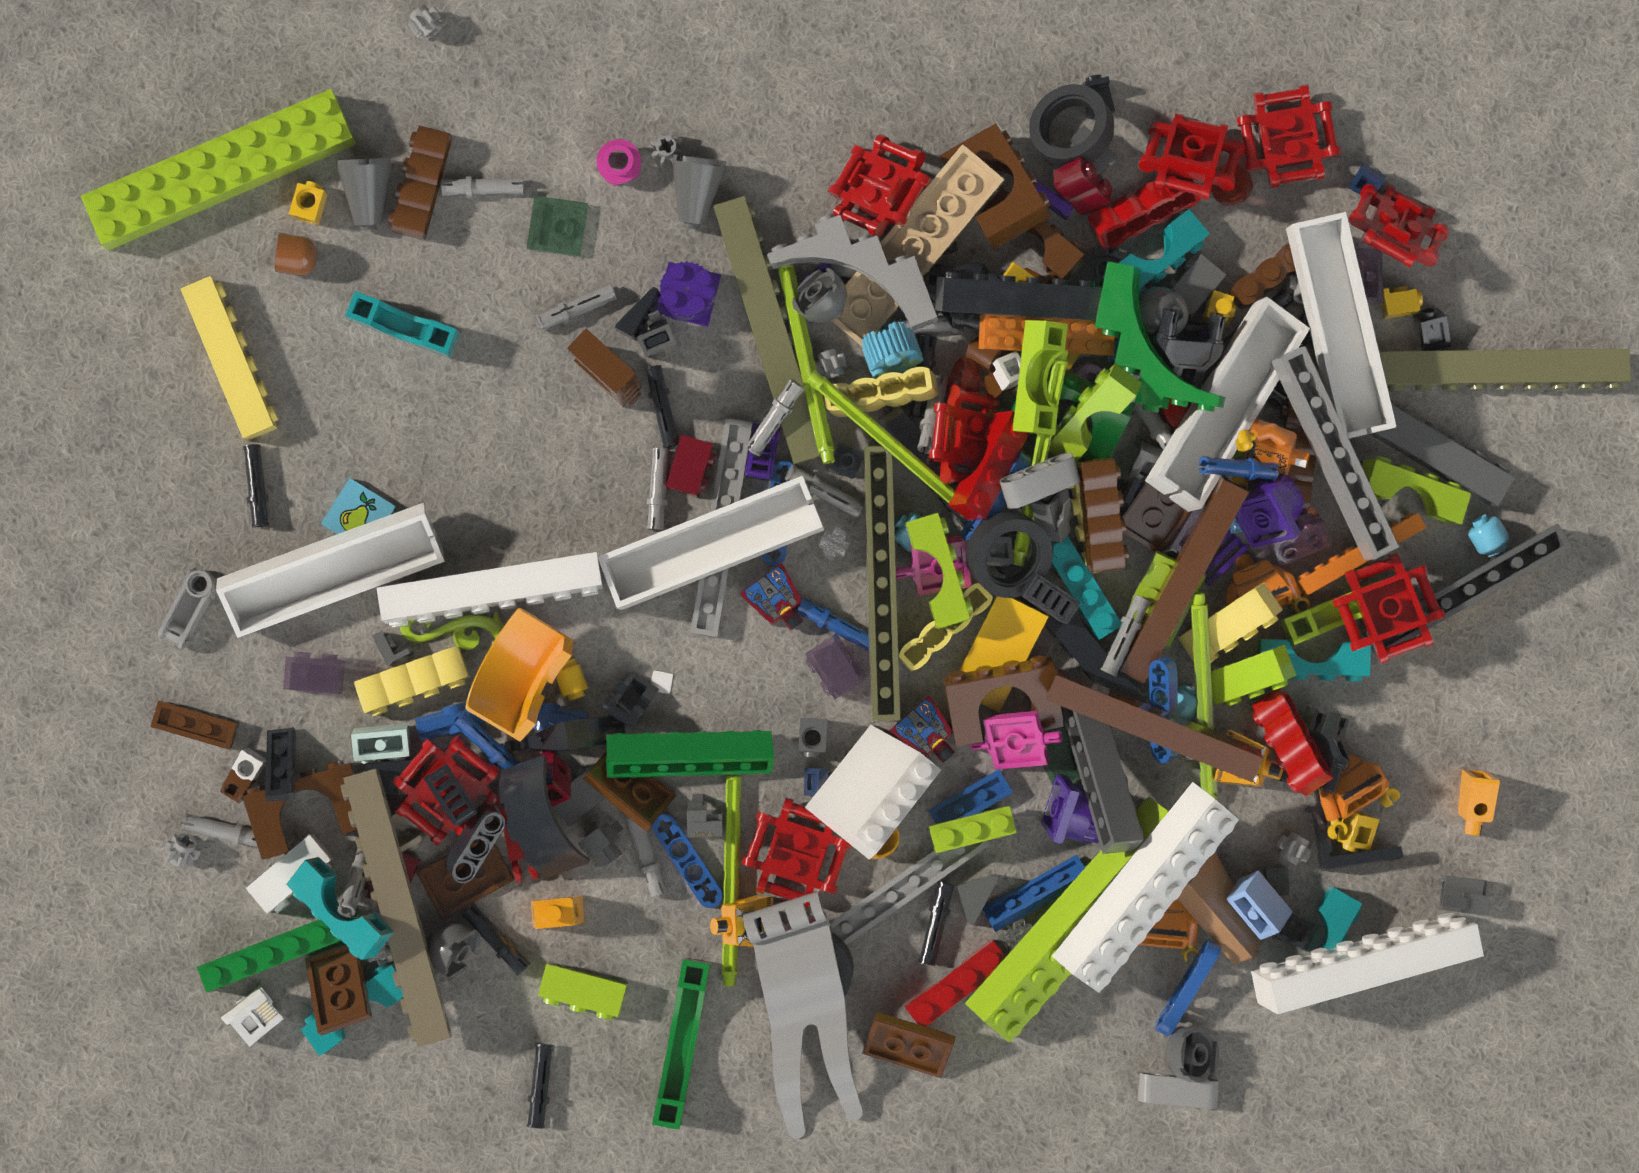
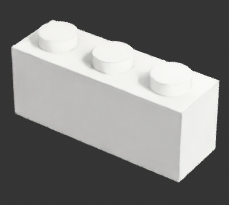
M310 834L246 889L267 914L273 911L278 914L290 904L287 899L293 894L286 884L303 861L320 857L332 869L330 863L334 858L314 834Z

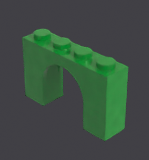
M1050 368V371H1049V374H1048L1047 388H1048V381H1049V377H1050L1051 368ZM1065 371L1060 399H1068L1080 403L1078 399L1087 387L1092 389L1096 384L1080 378L1074 372ZM1016 401L1011 411H1015ZM1130 402L1120 414L1110 411H1100L1091 414L1093 422L1092 440L1087 451L1081 457L1087 460L1110 457L1132 416L1136 404Z

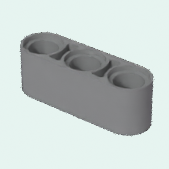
M1065 453L1008 475L1000 480V485L1007 507L1013 509L1074 486L1080 482V476L1073 454Z
M1140 1072L1137 1101L1217 1109L1219 1080L1210 1079V1081L1194 1083L1174 1077V1075H1148L1145 1072Z

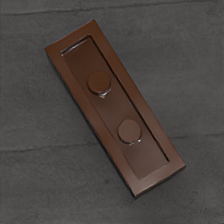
M158 701L150 727L231 750L239 723Z

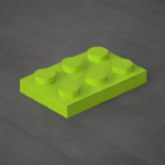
M1156 550L1123 615L1124 617L1127 615L1134 596L1138 595L1151 602L1143 619L1145 618L1176 559ZM1204 573L1194 593L1199 591L1206 578V573ZM1191 597L1165 646L1170 648L1193 603V597ZM1135 612L1128 629L1131 628L1138 612Z

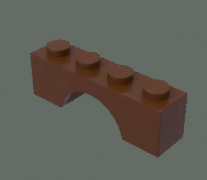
M1002 188L981 211V214L1004 201L1010 193ZM1043 221L1025 231L1037 236L1045 246L1042 260L1043 268L1054 279H1068L1070 281L1086 263L1083 254L1084 249L1073 240L1071 242L1067 241L1063 237L1064 233L1056 225L1051 224L1049 226Z

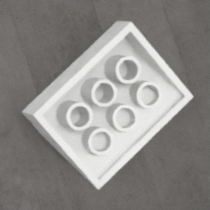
M870 725L805 808L870 860L880 850L941 769L917 750Z

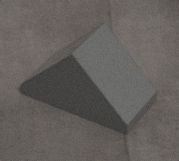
M991 874L956 885L968 924L974 926L999 879L998 876Z

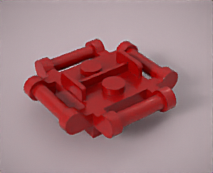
M1307 84L1300 85L1298 89L1264 95L1262 92L1254 93L1253 101L1256 114L1243 115L1236 118L1238 127H1241L1243 143L1245 145L1246 172L1265 169L1270 188L1279 187L1280 184L1313 178L1316 181L1325 179V170L1321 159L1342 155L1341 147L1337 146L1331 114L1333 110L1332 101L1311 105L1310 90ZM1300 99L1301 107L1267 113L1265 111V105ZM1315 114H1321L1326 149L1319 150V137L1315 117H1313ZM1251 125L1257 126L1262 160L1257 159ZM1312 163V168L1279 174L1276 170L1278 168Z
M1178 113L1175 114L1172 125L1161 122L1151 123L1148 131L1150 137L1138 167L1144 172L1158 171L1155 188L1163 189V187L1192 193L1200 195V198L1205 200L1209 199L1212 184L1218 185L1224 191L1234 189L1236 183L1234 176L1239 158L1244 154L1245 145L1241 141L1226 138L1229 125L1220 124V126L1191 120L1183 118L1184 115ZM1166 137L1167 142L1162 158L1155 157L1160 139ZM1222 151L1229 154L1224 173L1216 171ZM1167 173L1197 181L1204 182V184L1202 185L1198 183L1168 177Z
M879 134L873 142L871 152L858 145L853 146L850 152L852 155L836 183L831 184L827 191L835 198L842 200L841 204L834 208L833 214L835 216L841 215L843 222H850L868 230V233L872 236L877 235L878 237L883 234L888 224L905 226L908 221L906 217L922 189L927 187L931 181L930 177L919 172L925 161L924 152L918 149H908L891 142L889 137ZM887 151L909 160L907 167L883 158V155ZM847 183L851 186L848 192L844 190ZM855 208L877 219L872 221L851 211Z
M1391 184L1387 185L1382 195L1378 193L1374 185H1364L1360 192V201L1356 209L1349 216L1350 224L1364 232L1360 239L1361 242L1372 246L1409 268L1415 260L1428 267L1434 266L1439 258L1438 251L1442 241L1446 240L1449 234L1448 226L1442 223L1434 224L1431 222L1437 209L1431 206L1427 208L1396 191V187ZM1369 205H1372L1375 209L1370 219H1368L1366 212ZM1425 235L1432 238L1426 250L1420 247Z
M953 385L949 390L948 404L934 403L936 419L933 447L929 450V459L941 463L940 479L943 483H960L971 475L957 472L954 466L976 470L981 463L988 446V441L984 434L995 415V409L999 406V396L993 398L988 393L986 395L965 390L962 386ZM967 401L982 405V410L977 412L961 408V402Z
M1396 552L1389 555V558L1356 571L1351 569L1345 572V577L1352 593L1332 600L1335 608L1338 607L1352 642L1349 644L1352 652L1373 644L1377 658L1382 665L1389 662V659L1422 646L1427 648L1434 645L1427 624L1444 618L1446 615L1444 610L1440 609L1426 575L1429 573L1426 565L1405 572L1401 559ZM1390 569H1394L1396 573L1395 576L1363 588L1360 587L1358 582ZM1416 578L1430 614L1424 615L1411 579ZM1355 600L1369 633V637L1363 639L1348 603ZM1418 628L1419 636L1387 648L1384 647L1383 640Z
M459 735L444 750L440 749L429 739H426L422 744L423 748L400 776L396 775L391 781L407 794L397 805L394 812L400 817H406L430 836V841L436 846L444 840L451 829L459 836L467 822L464 826L458 825L454 827L423 779L433 771L447 763L472 802L482 793L487 797L482 804H490L493 807L500 804L499 795L487 786L496 778L500 769L495 764L490 765L464 744L465 740ZM458 752L484 773L480 779L455 760L452 757L453 754ZM431 754L436 756L416 781L410 785L408 783ZM445 775L433 784L437 787L448 780L449 776ZM453 784L440 792L441 796L456 788ZM458 794L457 796L446 802L447 805H451L455 801L462 798V796ZM414 801L418 802L443 822L438 829L410 807ZM464 804L452 813L456 815L467 808L468 805Z
M786 797L779 818L758 811L756 817L758 823L747 857H743L741 863L762 871L755 892L761 894L767 892L788 900L813 893L814 888L836 895L838 888L836 886L847 849L850 850L851 845L846 840L833 836V830L827 825L824 832L787 821L789 813L823 823L807 810L806 806L794 803L793 799ZM768 824H772L777 827L766 860L762 862L757 860ZM830 843L837 847L826 881L823 882L817 879ZM770 873L807 885L805 892H799L769 882ZM810 902L804 903L805 908L808 909Z

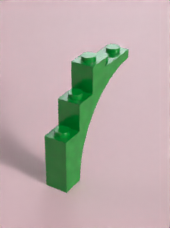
M1107 262L1095 327L1103 329L1102 335L1119 337L1120 332L1115 363L1123 367L1129 374L1138 375L1139 370H1141L1139 378L1141 386L1135 398V403L1143 404L1142 410L1156 413L1159 412V407L1168 409L1170 398H1172L1171 404L1184 407L1188 406V402L1198 403V409L1214 412L1215 407L1224 408L1226 397L1206 392L1185 381L1166 364L1153 346L1146 332L1140 311L1139 282L1141 269L1131 265Z

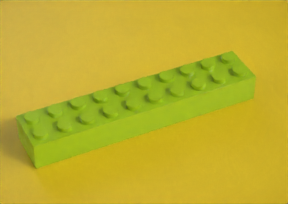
M329 89L85 193L80 197L100 244L109 251L352 147L357 143L336 94L332 89Z
M1150 796L1135 811L1138 822L1143 829L1144 840L1131 852L1103 854L1101 850L965 1003L1007 1042L1010 1043L1014 1037L1021 1033L1022 1028L1033 1016L1038 1014L1044 1003L1058 991L1060 985L1072 974L1052 955L1168 813L1165 808Z

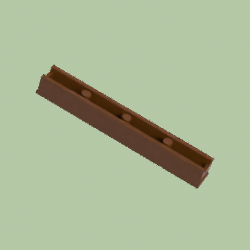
M1221 475L1143 619L1141 630H1137L1120 667V672L1145 684L1149 676L1151 662L1159 658L1249 492L1245 486H1240Z
M1060 668L1057 669L1051 687L1047 692L1046 700L1252 783L1263 761L1261 749Z

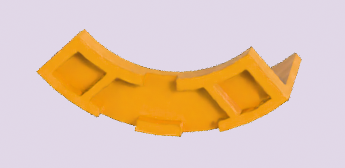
M518 608L500 631L486 654L468 694L466 710L521 742L536 725L537 717L545 696L541 695L547 682L553 683L560 670L572 656L574 640L524 609Z

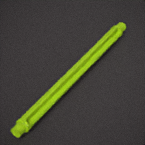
M790 264L779 267L778 272L786 299L785 304L818 453L821 454L823 464H830L835 461L833 455L834 445L827 422L822 393L815 390V386L807 380L814 370L817 371L813 359V350L806 319L793 308V297L797 300L799 292L797 291L798 283L794 265Z
M1066 349L1064 353L1054 360L1048 381L1049 397L1057 407L1066 366L1068 365L1067 356L1069 350ZM1037 434L1031 466L1047 460L1052 435ZM1031 503L1022 506L1021 513L1034 521ZM1017 531L1013 557L1014 565L1024 566L1025 557L1029 553L1030 538L1028 534Z
M815 370L810 374L807 380L815 386V390L822 393L945 501L950 502L956 491L948 483H943L940 476L827 380L826 376L822 377Z
M1197 592L1192 595L1193 604H1191L1197 724L1214 730L1208 604L1205 603V593ZM1199 761L1201 789L1216 800L1218 794L1217 781L1214 780L1216 774L1215 767Z
M740 774L728 775L725 778L726 811L723 905L739 900L742 780ZM723 943L721 971L723 986H735L736 975H738L737 945Z

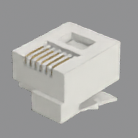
M259 985L247 996L237 1001V1006L223 1015L221 1019L226 1025L231 1024L250 1047L282 1021L283 1017L272 1005L273 1001Z

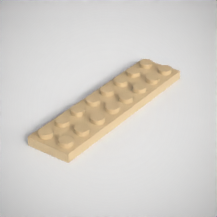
M962 144L917 198L906 217L908 221L905 226L901 227L896 224L880 243L888 266L894 264L893 260L900 256L908 255L909 258L915 256L922 278H924L1005 179ZM856 272L845 285L847 300L843 313L832 321L863 347L861 340L864 339V336L872 331L877 334L899 306L891 295L875 281Z

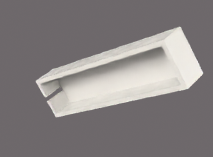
M1346 212L1290 225L1286 228L1321 380L1348 439L1395 428L1396 422Z
M1268 297L1254 302L1201 388L1206 392L1226 397L1224 408L1215 407L1214 412L1200 410L1198 409V403H1192L1145 481L1164 495L1172 493L1169 498L1186 511L1190 512L1201 509L1221 475L1201 474L1199 468H1206V466H1199V460L1203 456L1232 459L1237 450L1235 440L1238 438V433L1243 429H1250L1279 381L1271 361L1299 348L1310 328Z
M800 476L599 556L598 560L616 607L624 610L824 531L825 529L815 505H809L814 501L804 477Z
M424 503L217 578L216 591L235 634L239 638L445 562L444 552L436 531L433 529V524Z
M597 552L378 587L377 594L381 620L392 626V628L408 626L409 620L417 619L419 623L436 621L435 616L444 615L446 619L458 618L463 616L462 612L470 610L474 614H483L490 612L489 607L499 606L501 610L517 608L516 603L525 601L528 606L544 603V598L554 597L555 601L571 599V594L580 592L582 597L598 594V589H603L598 555Z
M1192 782L1052 957L1070 973L1100 993L1110 983L1117 970L1127 962L1130 954L1138 944L1144 941L1147 933L1155 923L1163 917L1164 912L1172 902L1181 895L1184 887L1198 874L1201 866L1215 853L1222 840L1232 832L1239 819Z
M1444 913L1439 915L1437 920L1415 921L1412 927L1390 928L1386 934L1365 935L1361 941L1354 943L1353 941L1340 942L1336 945V948L1329 950L1327 948L1315 949L1308 956H1290L1285 959L1286 962L1279 964L1274 962L1264 963L1259 966L1260 969L1251 971L1257 1003L1276 1014H1281L1483 957L1478 925L1466 920L1464 917H1458L1454 913Z

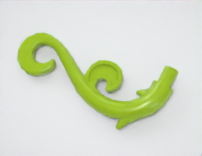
M495 612L493 619L483 615L458 617L423 635H417L412 632V624L417 619L409 620L408 626L400 627V632L408 641L417 643L430 641L454 631L453 640L455 645L459 646L462 650L470 651L479 645L480 637L476 630H472L471 635L466 636L465 630L467 628H483L496 639L504 625L498 613ZM431 622L425 623L426 628H430L432 625Z

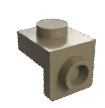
M395 812L391 813L401 852L407 849L412 851L423 843L422 840L424 839L425 832L406 817H400Z

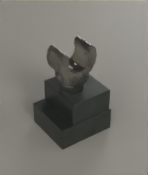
M1263 868L1264 878L1278 895L1289 896V868ZM1244 872L1242 876H1247L1252 872Z

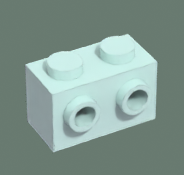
M409 723L354 728L351 733L354 761H362L363 764L378 762V759L389 758V761H400L410 756L412 749Z

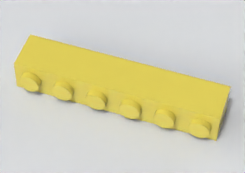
M209 276L181 288L243 439L249 441L277 429L275 421L279 420L274 406H268L265 396L269 394L262 380L258 381L254 372L258 370L253 356H247L244 347L248 344L243 332H237L233 323L237 321L233 308L231 306L227 307L223 297H226L227 293L222 282H216L213 277Z

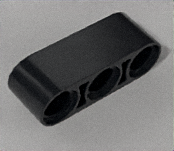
M482 804L476 808L478 813L469 819L444 861L448 873L459 883H467L474 878L504 829V817L490 804ZM494 815L493 820L490 823L485 824V820L489 816ZM479 839L478 844L470 848L471 843ZM465 863L461 870L456 871V867L459 864Z

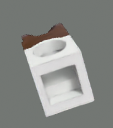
M1017 351L996 359L993 363L996 371L985 376L984 385L991 397L996 398L1018 387L1021 358Z
M249 747L241 750L220 792L240 804L243 801L242 797L247 795V790L251 789L261 771L266 767V758Z

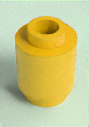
M576 659L568 660L556 676L562 698L568 697L569 701L584 697V691L588 689L581 665H577Z

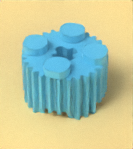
M893 322L888 325V330L885 329L883 332H878V334L872 331L867 333L864 339L861 340L863 344L862 351L873 379L891 372L903 374L923 361L914 331L910 327L907 328L905 322Z

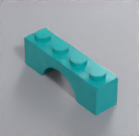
M1188 209L1171 222L1161 233L1164 241V252L1161 258L1144 260L1130 254L1119 264L1131 265L1141 269L1140 295L1149 283L1152 282L1156 285L1167 276L1165 271L1171 267L1175 270L1186 261L1184 257L1190 252L1192 255H1195L1205 246L1204 239L1210 233L1191 210Z
M354 291L345 317L351 322L449 359L452 358L461 335L453 327L409 314L357 291Z
M1068 536L1061 543L1051 540V568L1065 585L1070 595L1080 602L1078 609L1095 639L1098 641L1121 627V621Z
M1257 640V654L1285 645L1296 676L1292 677L1291 680H1307V675H1318V681H1335V676H1346V682H1362V677L1370 676L1371 645L1352 652L1349 645L1350 642L1339 643L1336 651L1329 659L1322 663H1310L1295 654L1289 640Z
M320 857L304 860L286 884L292 890L294 897L304 902L311 909L312 915L323 921L330 928L331 934L342 940L349 947V951L353 956L361 960L375 957L394 931L376 913L360 918L340 915L337 910L339 903L335 894V883L338 875Z
M1330 886L1316 909L1325 927V936L1320 948H1327V950L1336 948V945L1340 942L1347 941L1349 937L1346 934L1351 924L1355 925L1362 914L1360 910L1362 903Z
M384 963L372 972L375 977L366 982L369 1001L378 1002L389 1008L404 997L402 989L396 988L393 979V972H396L395 964L388 966ZM314 1013L304 1020L307 1025L300 1029L319 1057L346 1039L344 1028L323 1036L318 1034Z

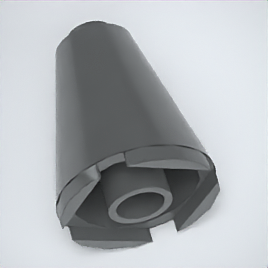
M673 154L672 161L678 220L684 222V228L700 229V224L705 225L726 169L727 161L722 160L720 165H716V159L683 156L682 160H679L680 155Z
M390 158L337 160V169L354 224L360 225L361 231L377 230V224H382L391 170Z

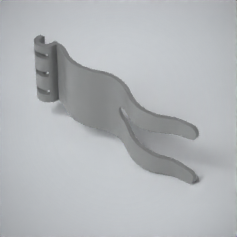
M819 891L743 915L747 936L754 946L761 986L770 1020L776 1096L788 1133L795 1139L801 1138L806 1130L801 1099V1057L803 1031L808 1025H816L818 1028L825 1066L847 1118L851 1121H857L863 1115V1108L850 1067L845 997L830 924L826 912L823 911ZM810 902L814 916L808 917L804 903ZM784 909L789 924L786 925L783 924L780 911ZM761 917L765 930L760 933L756 924V918Z

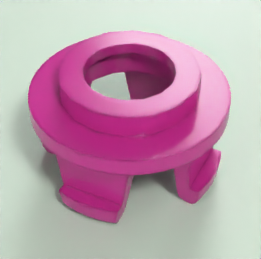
M614 139L605 143L600 148L596 164L600 175L605 181L618 186L638 177L641 170V156L638 149L631 142L623 139ZM614 151L626 153L628 156L627 166L621 170L613 169L608 162L611 153Z

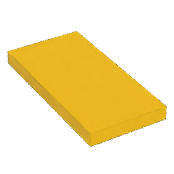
M997 596L959 671H975L981 666H1002L1007 661H1026L1049 615L1016 598ZM1002 686L990 691L983 698L981 704L1000 712L1012 686Z

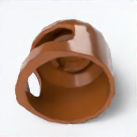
M279 232L275 255V272L305 276L311 273L317 261V247L313 240L304 236Z

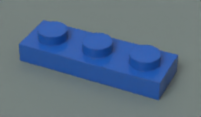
M1000 769L932 807L928 812L935 824L977 814L1013 792Z

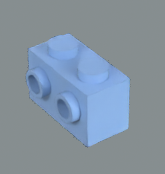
M1259 870L1240 878L1226 898L1260 940L1279 933L1293 912Z

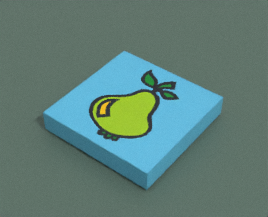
M349 478L321 524L334 533L339 534L391 515L397 507Z

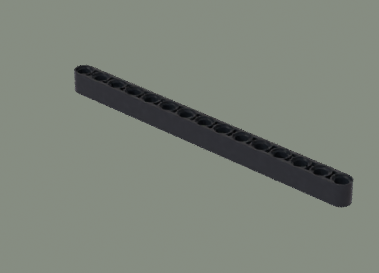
M899 406L892 408L877 421L887 432L940 476L941 463L929 459V454H924L925 447L922 453L918 451L917 447L921 432ZM954 482L949 485L956 490L959 483ZM938 495V499L949 512H953L957 517L958 523L964 527L968 520L949 507V503ZM1005 533L1000 537H1008V535ZM1025 557L1024 566L1013 564L1008 567H995L1002 575L1004 574L1008 578L1021 572L1029 560ZM1040 583L1032 597L1035 598L1043 585L1042 583ZM1058 597L1056 598V600H1055L1054 603L1052 604L1051 608L1053 607V605H1054L1055 602L1057 601ZM1029 601L1025 602L1026 604H1028V605H1030V606H1032V607H1034V608H1036V609L1042 611L1041 609H1039L1038 607H1036L1035 605H1033V604L1030 603ZM1073 615L1067 625L1060 623L1051 616L1048 617L1045 627L1054 637L1061 641V646L1072 659L1075 658L1077 660L1078 666L1089 679L1148 704L1127 677L1120 672V669L1117 677L1101 670L1108 655L1075 615Z

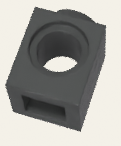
M800 718L798 751H804L803 757L820 758V752L826 753L828 719ZM810 730H816L821 736V741L816 746H810L805 742V734Z

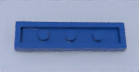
M1075 855L984 906L982 910L994 931L997 932L1061 896L1085 869V866L1079 857Z

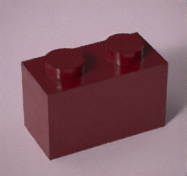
M681 434L666 488L696 498L699 497L700 492L705 493L709 478L705 477L708 466L713 467L717 452L713 451V444Z

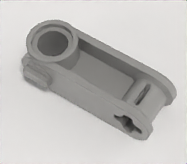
M196 567L192 570L189 569L182 581L183 585L157 635L160 639L166 638L176 643L181 650L187 646L209 603L217 595V578L213 574L201 571ZM204 577L207 581V587L204 591L199 592L196 588V582L199 578Z

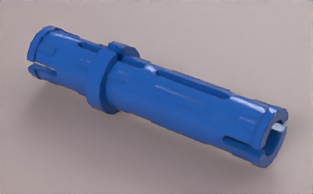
M1203 456L1199 460V466H1206V468H1199L1201 474L1244 477L1246 480H1254L1256 478L1275 480L1279 473L1277 470H1271V468H1278L1277 463L1257 462L1254 458L1234 460Z
M805 597L803 598L796 611L797 614L817 623V627H824L868 652V632L838 617L828 607L824 609Z
M464 710L453 719L452 724L488 756L487 759L491 763H496L502 770L520 764L506 751L507 747L503 743L499 744Z

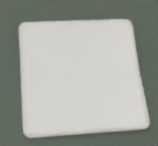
M653 671L651 684L659 688L658 692L669 694L673 674Z

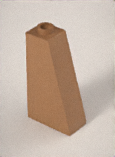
M1214 853L1201 866L1198 874L1184 887L1177 899L1215 943L1221 945V951L1233 964L1244 960L1249 962L1259 953L1257 949L1264 939L1260 940L1227 901L1226 898L1234 888V885L1217 854Z

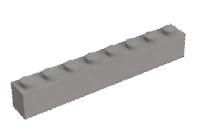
M1306 347L1297 348L1272 360L1271 362L1363 559H1377L1399 548Z

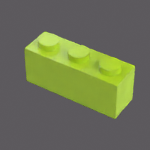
M1285 645L1211 671L1214 704L1218 705L1225 702L1228 707L1242 702L1241 696L1248 694L1251 699L1264 694V688L1272 686V689L1276 690L1289 685L1287 680L1295 677L1296 673Z
M1010 806L928 826L935 853L1017 833Z
M548 962L544 970L538 996L543 997V1002L546 1004L559 1006V1003L562 1002L569 1004L570 1010L586 1013V1009L596 1011V1016L599 1018L612 1020L613 1016L619 1017L628 983Z

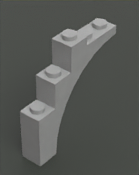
M829 214L821 217L819 223L814 224L818 235H803L797 239V243L789 246L787 243L777 245L772 248L771 253L767 254L773 269L794 263L820 262L836 264L859 272L875 281L891 295L904 312L913 331L939 322L915 256L910 258L908 255L900 256L893 260L894 264L888 266L878 236L864 235L856 239V243L851 245L841 215Z

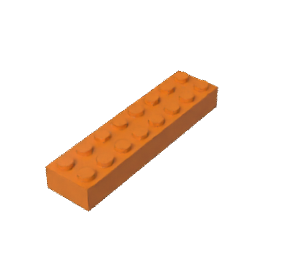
M980 314L979 349L1022 351L1025 320H1039L1068 324L1065 349L1069 350L1068 354L1114 356L1115 337L1102 335L1103 329L1095 327L1096 320Z
M1412 512L1401 517V522L1395 521L1389 524L1397 544L1427 528L1419 513L1413 515ZM1351 546L1343 550L1340 557L1337 554L1327 559V564L1321 563L1312 568L1313 572L1309 573L1307 571L1297 577L1298 580L1296 582L1301 590V595L1304 597L1341 577L1346 571L1355 569L1369 560L1363 559L1358 546L1355 548Z

